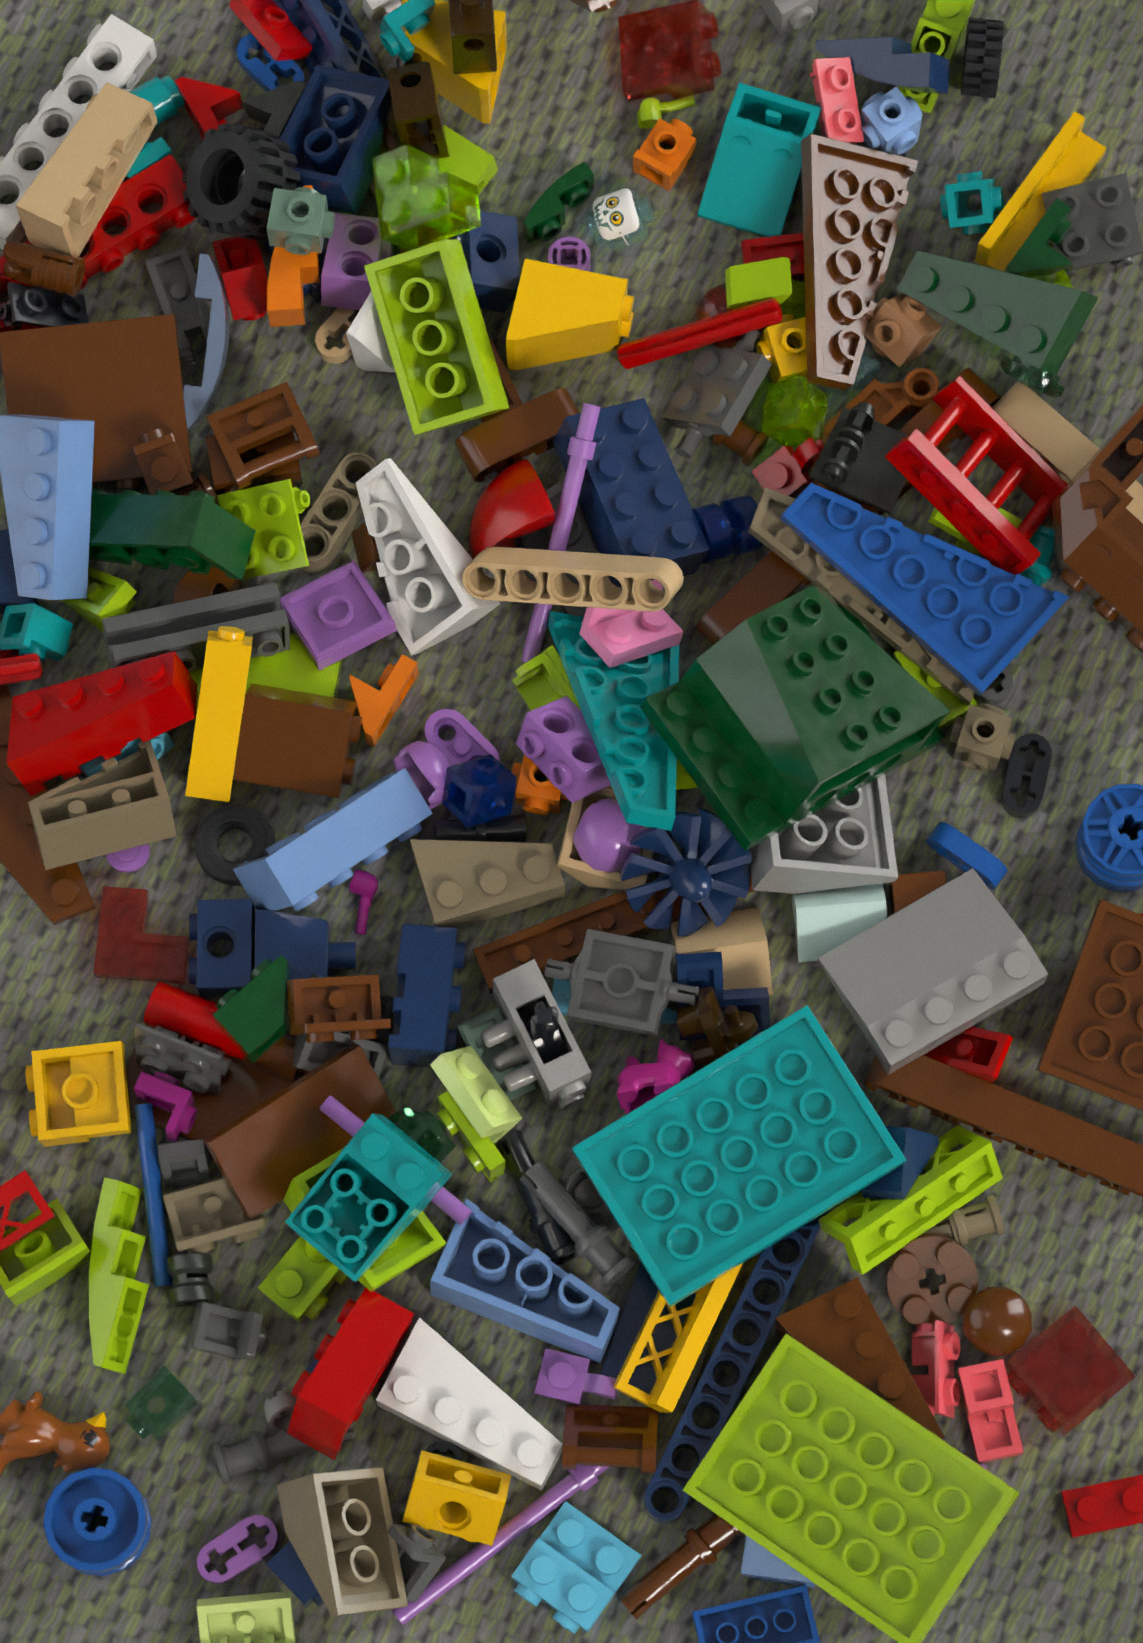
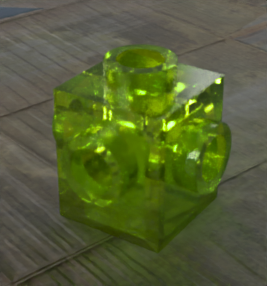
M790 376L786 380L768 384L766 400L763 406L762 431L781 446H791L792 448L798 447L809 438H813L814 441L818 439L823 440L825 415L828 411V395L815 384L807 383V378L804 376Z

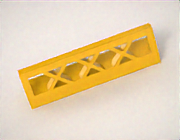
M1075 111L979 241L975 262L981 266L1005 272L1009 262L1046 213L1042 193L1085 182L1106 152L1105 146L1082 132L1085 117Z
M742 1264L696 1291V1297L692 1305L680 1310H676L675 1305L669 1308L658 1291L613 1388L660 1413H672ZM666 1304L669 1314L660 1316ZM688 1313L681 1325L679 1316ZM671 1319L676 1339L671 1348L657 1352L651 1335L657 1323ZM646 1346L649 1355L640 1358ZM668 1355L663 1366H661L659 1358ZM648 1361L652 1362L657 1377L650 1394L628 1384L635 1367Z

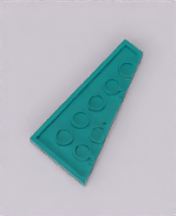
M550 611L548 629L626 823L671 831L675 820L677 758L640 706L646 698L678 682L679 645L609 668L579 634L584 617Z

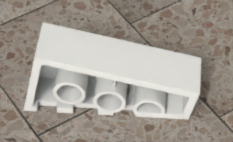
M419 1317L376 1399L378 1406L444 1441L452 1442L469 1454L542 1491L562 1453L563 1444Z

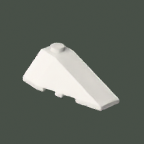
M391 458L382 461L356 482L368 534L375 538L380 562L376 563L379 577H385L391 601L386 603L387 609L411 655H416L473 625L500 605L499 601L475 598L464 588L462 581L463 572L473 561L472 557Z

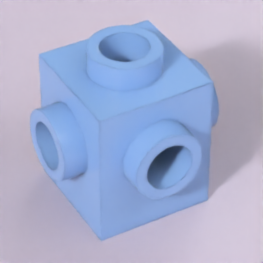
M895 87L886 94L883 92L874 94L863 104L860 117L861 130L863 131L864 143L868 148L890 154H903L917 143L922 112L912 97L907 96L905 98L898 87Z

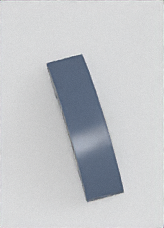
M202 253L199 255L195 298L212 301L202 387L184 385L187 428L191 431L203 418L216 395L225 368L229 345V311L224 284L213 257Z

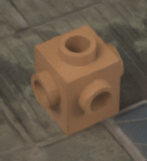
M902 293L889 300L884 297L877 303L874 316L866 327L864 336L872 342V347L878 354L889 358L900 368L916 360L942 326L926 313V308L921 302Z

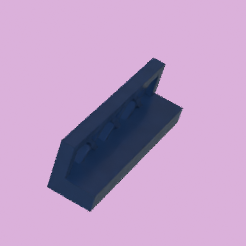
M273 0L279 8L288 14L289 20L313 46L307 59H303L311 75L316 66L320 65L360 73L359 70L369 76L388 79L345 0H321L332 8L335 15L327 11L320 0ZM340 35L351 42L355 51L343 43Z

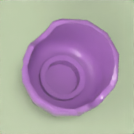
M422 741L413 742L399 751V755L393 759L396 771L406 768L430 810L446 801L451 795L454 787L453 766L447 755L434 744Z
M612 798L601 799L597 803H592L582 815L573 836L574 845L580 858L594 870L612 873L621 870L625 861L632 853L639 854L642 848L631 845L629 842L633 836L645 830V827L626 823L617 800Z

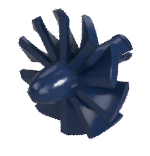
M698 808V814L675 811V820L671 831L649 827L633 836L629 842L631 845L658 853L659 861L632 853L625 861L620 872L621 881L651 872H661L655 881L627 889L625 891L627 901L631 908L638 913L656 891L667 888L665 896L643 920V923L652 929L665 930L671 928L673 903L680 895L681 905L677 935L685 937L698 931L709 922L698 903H702L712 921L718 927L730 915L737 898H746L749 892V863L752 862V856L749 849L746 851L742 849L717 814L707 809Z

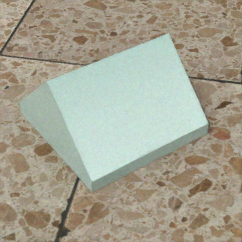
M883 884L791 894L798 963L818 962L820 956L886 919L887 908Z

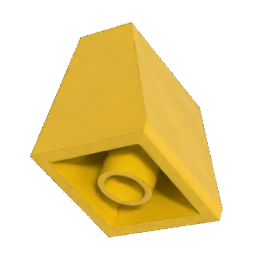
M434 0L436 4L432 15L429 16L432 20L431 23L410 36L408 31L405 32V35L414 46V52L421 55L422 62L430 63L438 94L480 122L490 124L507 50L506 12L493 9L497 72L454 74L449 1ZM476 38L466 40L465 44L468 47L482 45L481 39Z
M525 258L506 335L507 369L520 370L617 350L621 337L629 338L634 312H632L634 296L627 295L628 279Z

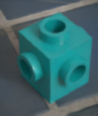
M982 171L956 174L957 183L946 184L945 194L940 196L943 219H949L950 228L962 227L963 235L987 232L989 229L988 223H993L998 217V213H1001L1005 207L1002 187H995L994 178L983 180ZM973 194L981 197L982 207L978 211H973L968 206V200Z

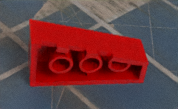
M172 651L13 696L6 763L29 795L33 796L45 790L44 782L59 775H62L64 780L81 773L80 765L101 755L105 760L121 754V750L130 741L139 738L144 743L196 718L197 683L176 652Z

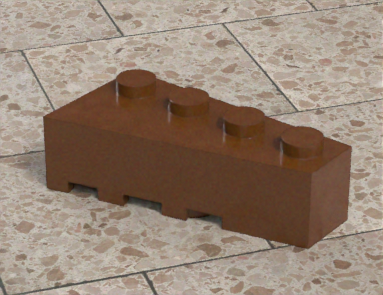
M858 1277L775 1318L776 1334L781 1340L785 1334L792 1336L945 1441L942 1430Z

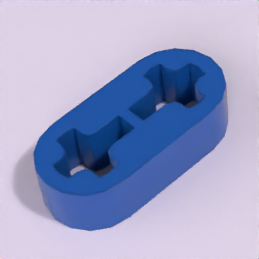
M252 33L242 37L236 49L239 65L266 92L279 86L277 76L273 73L275 71L279 72L284 78H289L293 75V82L301 81L305 83L303 71L295 61H275L265 48L263 53L265 60L268 62L267 65L256 57L248 60L249 48L252 47L258 51L263 47Z
M940 821L926 839V843L932 850L963 872L973 868L991 890L998 886L1008 872L1007 867L997 857L945 822Z

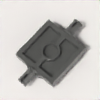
M758 330L742 334L736 345L732 348L722 349L704 346L700 354L694 359L689 373L679 390L674 394L671 404L662 417L671 426L686 429L679 444L675 447V451L682 457L691 459L700 440L704 437L715 434L732 435L772 365L763 354L752 353L756 343L762 336Z
M587 929L583 949L574 964L549 958L547 961L548 967L545 968V977L570 981L572 994L567 1011V1017L570 1020L657 1036L662 1013L669 1000L695 1006L697 1002L696 997H698L699 993L698 986L673 983L672 970L677 953L675 945Z

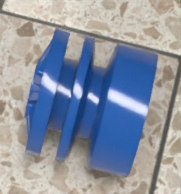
M1118 784L1102 791L1089 804L1075 839L1076 858L1084 874L1096 885L1114 892H1133L1143 888V786L1139 784ZM1123 826H1127L1129 832H1137L1134 840H1130L1127 834H1119Z

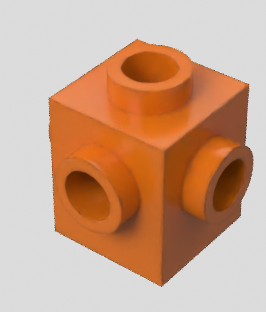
M524 754L522 763L514 762L509 788L516 789V805L523 806L525 811L537 815H548L549 812L560 814L563 800H570L551 783L550 779L545 782L537 781L534 778V774L546 775Z

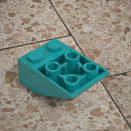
M739 82L722 130L697 217L761 237L781 235L802 178L801 140L810 134L817 135L821 108Z
M372 1114L287 1218L285 1223L356 1282L425 1209L453 1173L384 1115Z

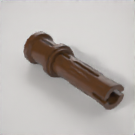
M714 1514L697 1529L690 1528L686 1531L687 1534L684 1536L685 1542L617 1597L637 1620L703 1563L706 1565L714 1564L717 1561V1554L737 1537L744 1539L746 1535L717 1514Z

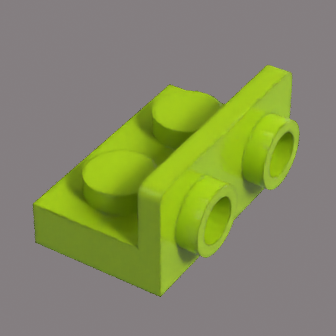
M300 1236L257 1289L301 1324L306 1317L313 1321L324 1310L330 1301L325 1294L336 1281L343 1285L350 1277Z

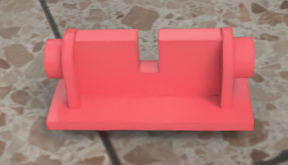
M850 57L814 59L812 64L813 72L809 73V76L813 80L816 104H821L820 127L822 137L850 144L864 142Z
M935 1320V1327L932 1323L916 1324V1332L912 1333V1366H928V1374L912 1375L934 1417L936 1413L948 1418H954V1406L959 1405L961 1398L960 1384L954 1378V1360H958L960 1356V1339L958 1334L954 1332L953 1325L939 1320Z

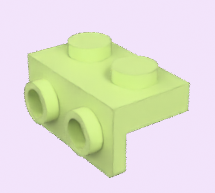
M472 1046L443 1053L430 1064L481 1138L488 1136L494 1144L523 1119Z
M291 1591L197 1599L196 1608L200 1643H296Z

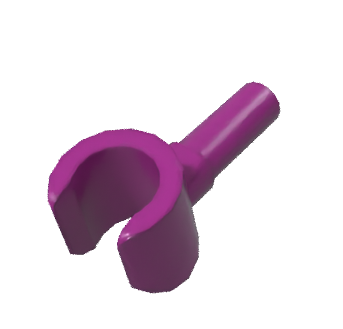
M360 869L356 870L353 875L349 892L361 896L358 904L355 934L366 935L369 907H371V901L374 899L379 884L374 875Z

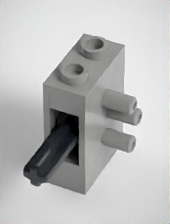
M535 959L494 978L493 1000L496 1006L499 1007L505 1021L482 1031L480 1034L481 1038L488 1048L511 1037L516 1044L492 1056L491 1060L497 1072L501 1073L522 1062L526 1064L503 1076L502 1079L507 1090L513 1092L534 1081L548 1110L558 1105L561 1110H566L585 1100L583 1093L588 1091L590 1087L591 1071Z

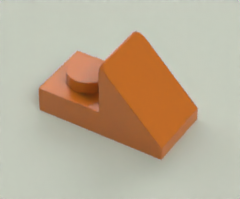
M403 654L396 665L389 663L384 669L378 681V687L381 688L380 691L349 675L353 697L357 701V711L359 716L362 717V729L366 743L372 747L376 746L419 675L418 662Z

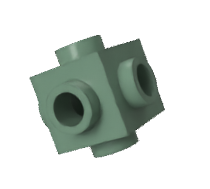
M305 187L296 188L294 191L274 188L267 223L269 245L282 247L296 255H307L310 252L322 253L324 238H332L335 223V212H329L326 195H321L318 191Z

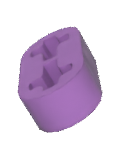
M252 1515L245 1518L207 1543L200 1550L197 1556L199 1573L206 1581L213 1584H225L268 1557L276 1549L279 1542V1533L276 1525L269 1518L262 1515ZM255 1524L259 1529L269 1528L270 1533L265 1537L267 1545L264 1548L260 1549L256 1544H253L241 1551L238 1545L250 1537L248 1531L250 1526ZM233 1548L235 1549L237 1555L225 1563L228 1569L225 1574L220 1575L216 1570L208 1573L206 1566L211 1563L208 1555L212 1551L216 1550L220 1555H224Z

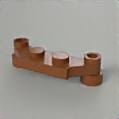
M926 368L912 370L907 374L905 380L901 382L881 384L877 379H874L845 407L851 410L859 402H867L875 409L873 413L875 421L892 427L906 413H918L931 402L933 396L939 392V380L933 371ZM842 410L814 435V441L822 439L826 444ZM817 460L813 463L812 468H811V472H812V470H813V468H814V466H815ZM812 480V483L815 485H818L831 492L835 491L834 489L828 486H825L819 482Z

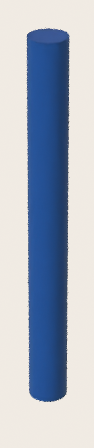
M152 1103L134 1105L154 1287L173 1285L172 1277L167 1273V1258L170 1256Z

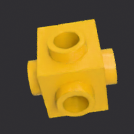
M793 314L783 315V320L780 323L765 328L761 338H759L760 342L756 343L757 353L763 354L772 363L769 373L773 386L807 378L806 317L794 320Z

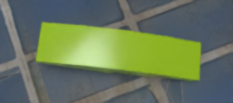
M104 1177L94 1222L89 1266V1326L94 1366L126 1374L149 1284L135 1280L146 1237L132 1232L143 1189L119 1180Z

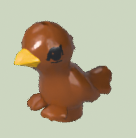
M35 1391L26 1405L14 1399L0 1415V1434L4 1436L0 1444V1476L6 1465L17 1458H36L55 1452L59 1457L55 1460L54 1467L63 1466L64 1472H69L72 1470L95 1468L102 1464L109 1455L111 1445L109 1435L105 1429L107 1418L104 1411L85 1421L63 1422L51 1412L40 1408L43 1396L40 1391Z

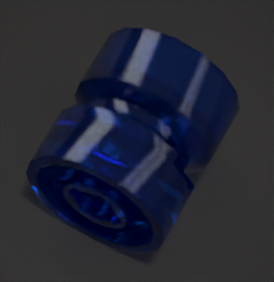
M742 495L722 500L719 506L716 503L692 508L710 549L701 564L728 558L731 553L733 555H740L762 548L764 544L748 532L758 504L751 496Z

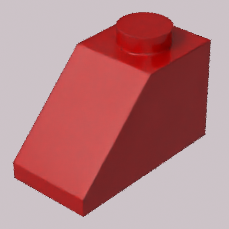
M236 236L213 241L212 246L233 321L238 319L251 321L266 315L268 278L257 241Z

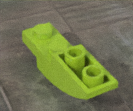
M928 0L911 41V53L931 52L949 59L950 69L976 0ZM899 89L905 98L907 96L912 97L920 110L932 113L939 94Z

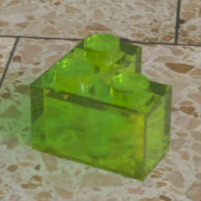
M409 145L373 158L381 239L410 251L481 226L477 185L448 172L439 174L437 158Z

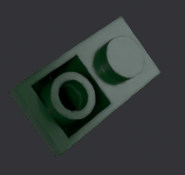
M282 954L274 961L269 958L260 963L250 974L252 981L239 992L237 989L230 990L215 1006L218 1010L213 1014L217 1026L252 1064L287 1034V980H290L291 971L288 961Z

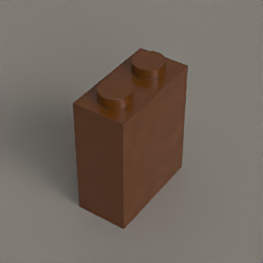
M252 683L245 694L233 780L339 798L344 784L352 786L355 773L356 759L349 758L351 742H359L362 727V717L355 716L357 701Z

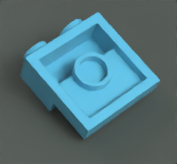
M565 1501L541 1537L536 1540L512 1574V1580L518 1583L514 1592L535 1607L538 1606L541 1600L556 1610L552 1619L569 1632L575 1634L581 1628L586 1633H589L642 1555Z

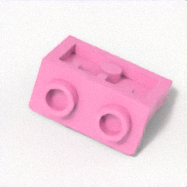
M658 580L651 581L657 589L662 590L663 585ZM587 607L579 634L607 666L611 668L679 645L684 631L664 609L650 612Z

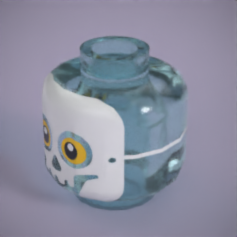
M629 187L598 196L593 202V210L587 212L590 229L597 244L604 243L611 250H618L645 240L649 231L648 223L654 221V214L646 196L639 198L637 193Z

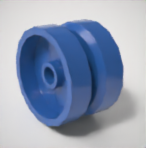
M88 1468L72 1473L55 1487L45 1506L43 1526L48 1544L63 1562L85 1575L106 1577L125 1571L140 1559L150 1541L152 1517L147 1500L129 1479L109 1469ZM103 1516L108 1520L106 1527L98 1526L93 1531L92 1521L94 1518Z

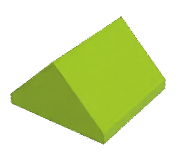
M58 1198L48 1203L55 1218L0 1253V1285L16 1307L90 1260V1249ZM39 1209L18 1223L26 1224L42 1214ZM10 1227L5 1231L4 1238L19 1228Z

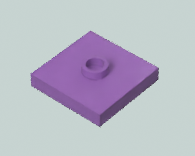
M354 560L280 597L281 610L285 609L291 628L319 671L397 631L394 620Z

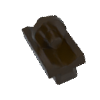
M712 986L699 989V998L695 1006L689 1004L679 1008L677 1011V1024L683 1037L687 1038L706 1033L708 1038L691 1043V1054L697 1071L737 1048L736 1043L739 1047L750 1040L749 1037L755 1033L758 1027L754 1014L745 1011L738 1012L735 1005L725 1008L724 1016Z

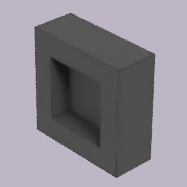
M204 1139L181 1140L176 1143L158 1145L159 1161L165 1187L210 1181L209 1162Z

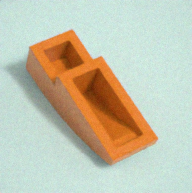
M313 185L303 186L305 188L313 189ZM282 247L274 248L267 284V313L270 327L305 325L303 284L320 283L319 254L317 252H310L307 255H296Z

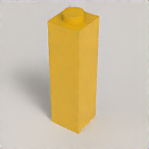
M220 626L217 632L208 631L185 796L230 802L253 637L244 636L245 631L240 628Z

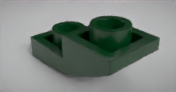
M586 161L575 166L555 181L531 208L524 220V238L528 244L537 239L545 242L557 236L565 224L564 206L568 205L569 208L577 207L590 197V192L594 190V174Z

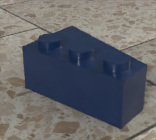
M414 924L402 925L397 968V992L393 1002V1035L389 1036L388 1044L392 1065L432 1068L430 1064L438 1056L457 1050L458 1030H451L450 1022L451 1012L460 1013L462 986L454 985L455 968L464 969L466 942H458L457 928Z

